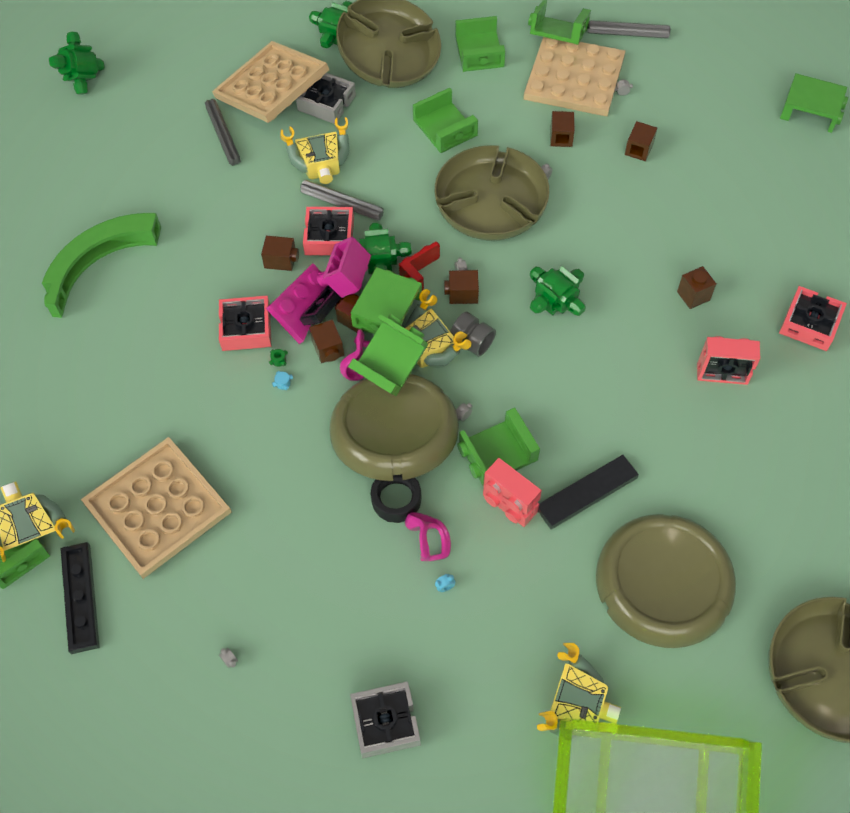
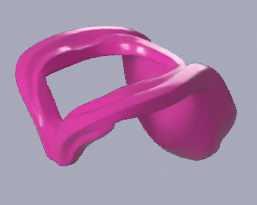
M362 329L357 331V336L354 339V343L357 345L356 351L346 356L340 363L342 376L350 381H359L365 378L348 367L353 358L359 361L363 354V347H367L370 341L364 340L365 334Z
M417 512L409 513L405 519V526L411 531H420V560L435 561L448 557L451 551V539L446 526L439 519ZM436 528L441 537V554L430 556L426 536L427 530Z

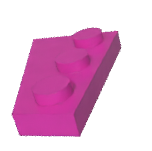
M314 263L301 273L266 308L298 344L304 342L310 325L304 326L300 321V317L326 288L320 286L317 281L318 273L321 271Z

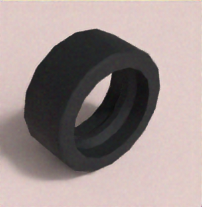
M402 474L393 475V481L375 479L371 487L370 495L373 509L380 518L387 522H404L409 513L417 512L420 508L422 499L421 488L416 478L403 480ZM403 484L411 490L412 498L410 503L404 507L397 509L389 508L381 501V491L388 485Z

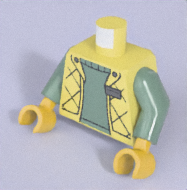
M336 117L335 126L339 130V135H337V132L295 139V143L292 140L294 137L293 128L289 126L290 137H286L281 129L280 138L287 143L286 150L291 164L302 173H306L311 180L319 178L322 184L332 182V175L340 173V166L345 163L349 155L348 134H346L349 125L348 119L345 117L346 124L339 126Z
M428 289L421 291L419 298L422 303L417 304L404 326L407 330L413 327L424 334L423 340L429 343L417 362L421 368L427 366H446L460 353V349L467 350L471 347V341L465 339L467 334L460 331L453 336L432 308L430 310L427 309L428 306H434L437 303L435 295H432L427 301V297L430 295Z
M17 482L0 487L6 503L0 505V555L3 562L6 561L4 551L54 531L63 539L61 531L66 527H69L74 533L73 525L66 519L60 507L46 496L35 495L34 492L22 496Z
M563 643L568 649V654L565 652H558L557 654L560 660L569 661V664L565 663L551 710L539 713V716L545 718L546 724L537 725L539 731L549 730L551 733L567 740L587 736L590 732H594L599 718L616 724L621 711L620 706L605 701L608 686L604 684L603 678L592 665L579 654V648L575 643Z

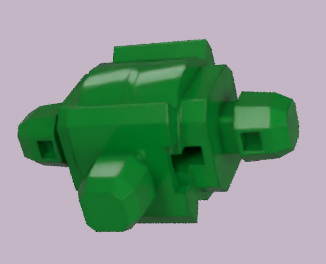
M345 1L341 5L332 2L331 7H325L322 12L312 11L310 13V22L317 25L319 33H322L320 44L323 48L327 49L333 44L337 45L336 31L339 18L343 12L347 13L348 6L352 2Z
M68 32L66 38L69 45L59 48L57 55L49 57V65L58 69V72L64 75L62 80L74 82L76 94H87L88 83L86 81L96 78L97 72L105 68L104 61L96 58V54L91 52L92 46L80 45L81 39L78 32Z
M372 223L369 231H364L365 238L359 239V243L371 255L368 263V274H373L376 267L392 271L391 265H397V256L406 257L412 254L411 243L399 242V244H396L395 236H389L388 229H383L380 223Z
M536 266L530 271V278L536 283V296L530 305V309L535 314L545 310L552 316L558 311L563 314L567 310L577 316L584 313L586 306L578 298L580 293L579 285L584 278V273L580 269H573L569 272L561 266L559 270L551 268L549 271H545L541 267Z

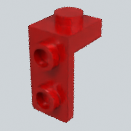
M435 241L430 245L424 246L411 257L404 258L399 263V275L413 278L417 282L422 283V290H424V278L418 271L440 258V244Z

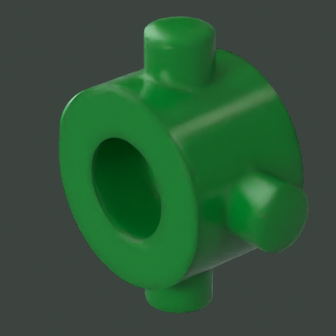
M272 349L270 351L271 360L269 364L271 366L280 367L287 364L286 355L288 352L286 350Z

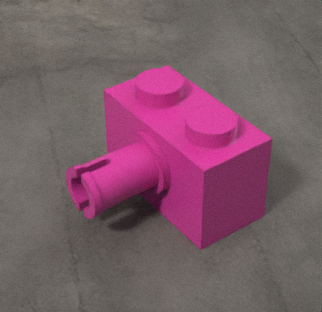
M353 236L336 243L326 270L318 273V283L322 287L329 285L341 298L357 293L362 287L371 255Z

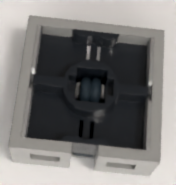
M325 73L320 80L316 81L305 93L296 99L297 109L335 124L336 117L339 120L344 113L343 107H348L356 96L355 83Z
M408 682L350 694L362 759L421 746L416 717L410 715V712L414 710Z

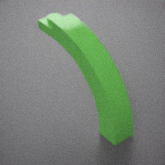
M137 213L109 219L87 229L70 241L52 261L42 281V285L47 292L44 297V304L52 317L62 318L74 283L94 262L124 248L143 245L157 246L161 231L157 214Z

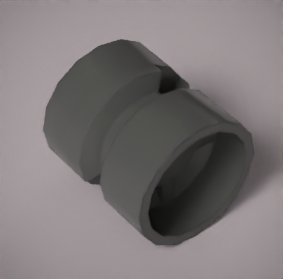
M469 312L462 313L450 330L453 336L460 331L467 334L465 339L471 341V347L467 350L478 357L488 350L496 335L494 328L484 322L479 324V319Z

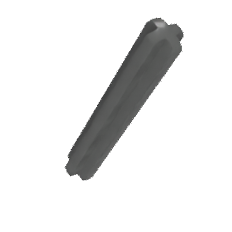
M590 20L588 23V33L669 38L670 26Z
M206 100L207 112L229 164L232 166L241 162L240 156L216 100Z
M303 180L300 186L301 192L340 207H353V212L372 219L381 220L383 216L382 207L311 181Z

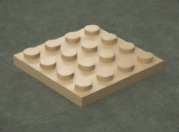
M543 37L523 100L607 117L625 57V50L584 42L573 44Z
M271 41L215 88L212 93L216 99L269 123L286 107L290 106L301 94L305 93L316 81L320 80L329 71V67L326 62Z
M169 437L81 499L142 579L232 513L230 507Z

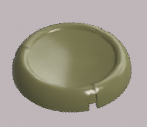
M357 0L348 6L347 13L343 12L338 21L336 40L342 59L357 76L377 86L401 88L416 84L431 73L441 53L440 34L437 28H432V19L422 9L407 0Z
M497 145L478 146L456 154L443 165L435 181V199L441 215L457 231L480 240H504L524 233L541 218L549 199V183L543 169L528 155L507 147L506 152H501Z
M414 374L409 375L397 396L387 392L367 378L358 382L342 395L332 412L330 420V440L339 459L356 473L384 481H393V475L401 474L403 480L424 475L435 469L452 452L459 432L458 417L451 399L439 386Z
M646 515L633 519L621 526L604 545L596 568L598 594L601 602H606L609 608L607 613L611 619L630 636L657 647H687L709 638L723 625L735 599V572L724 547L714 535L701 525L675 515Z
M842 597L816 598L792 609L776 628L770 643L768 656L770 677L782 704L798 722L822 737L833 741L850 743V604L846 603L847 598Z

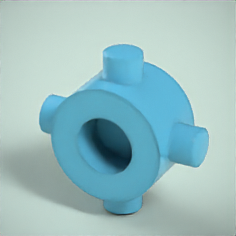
M278 371L272 385L273 387L277 386L281 390H288L293 376L292 374L288 375L286 372Z
M445 574L435 581L437 590L446 592L452 589L456 583L454 576Z

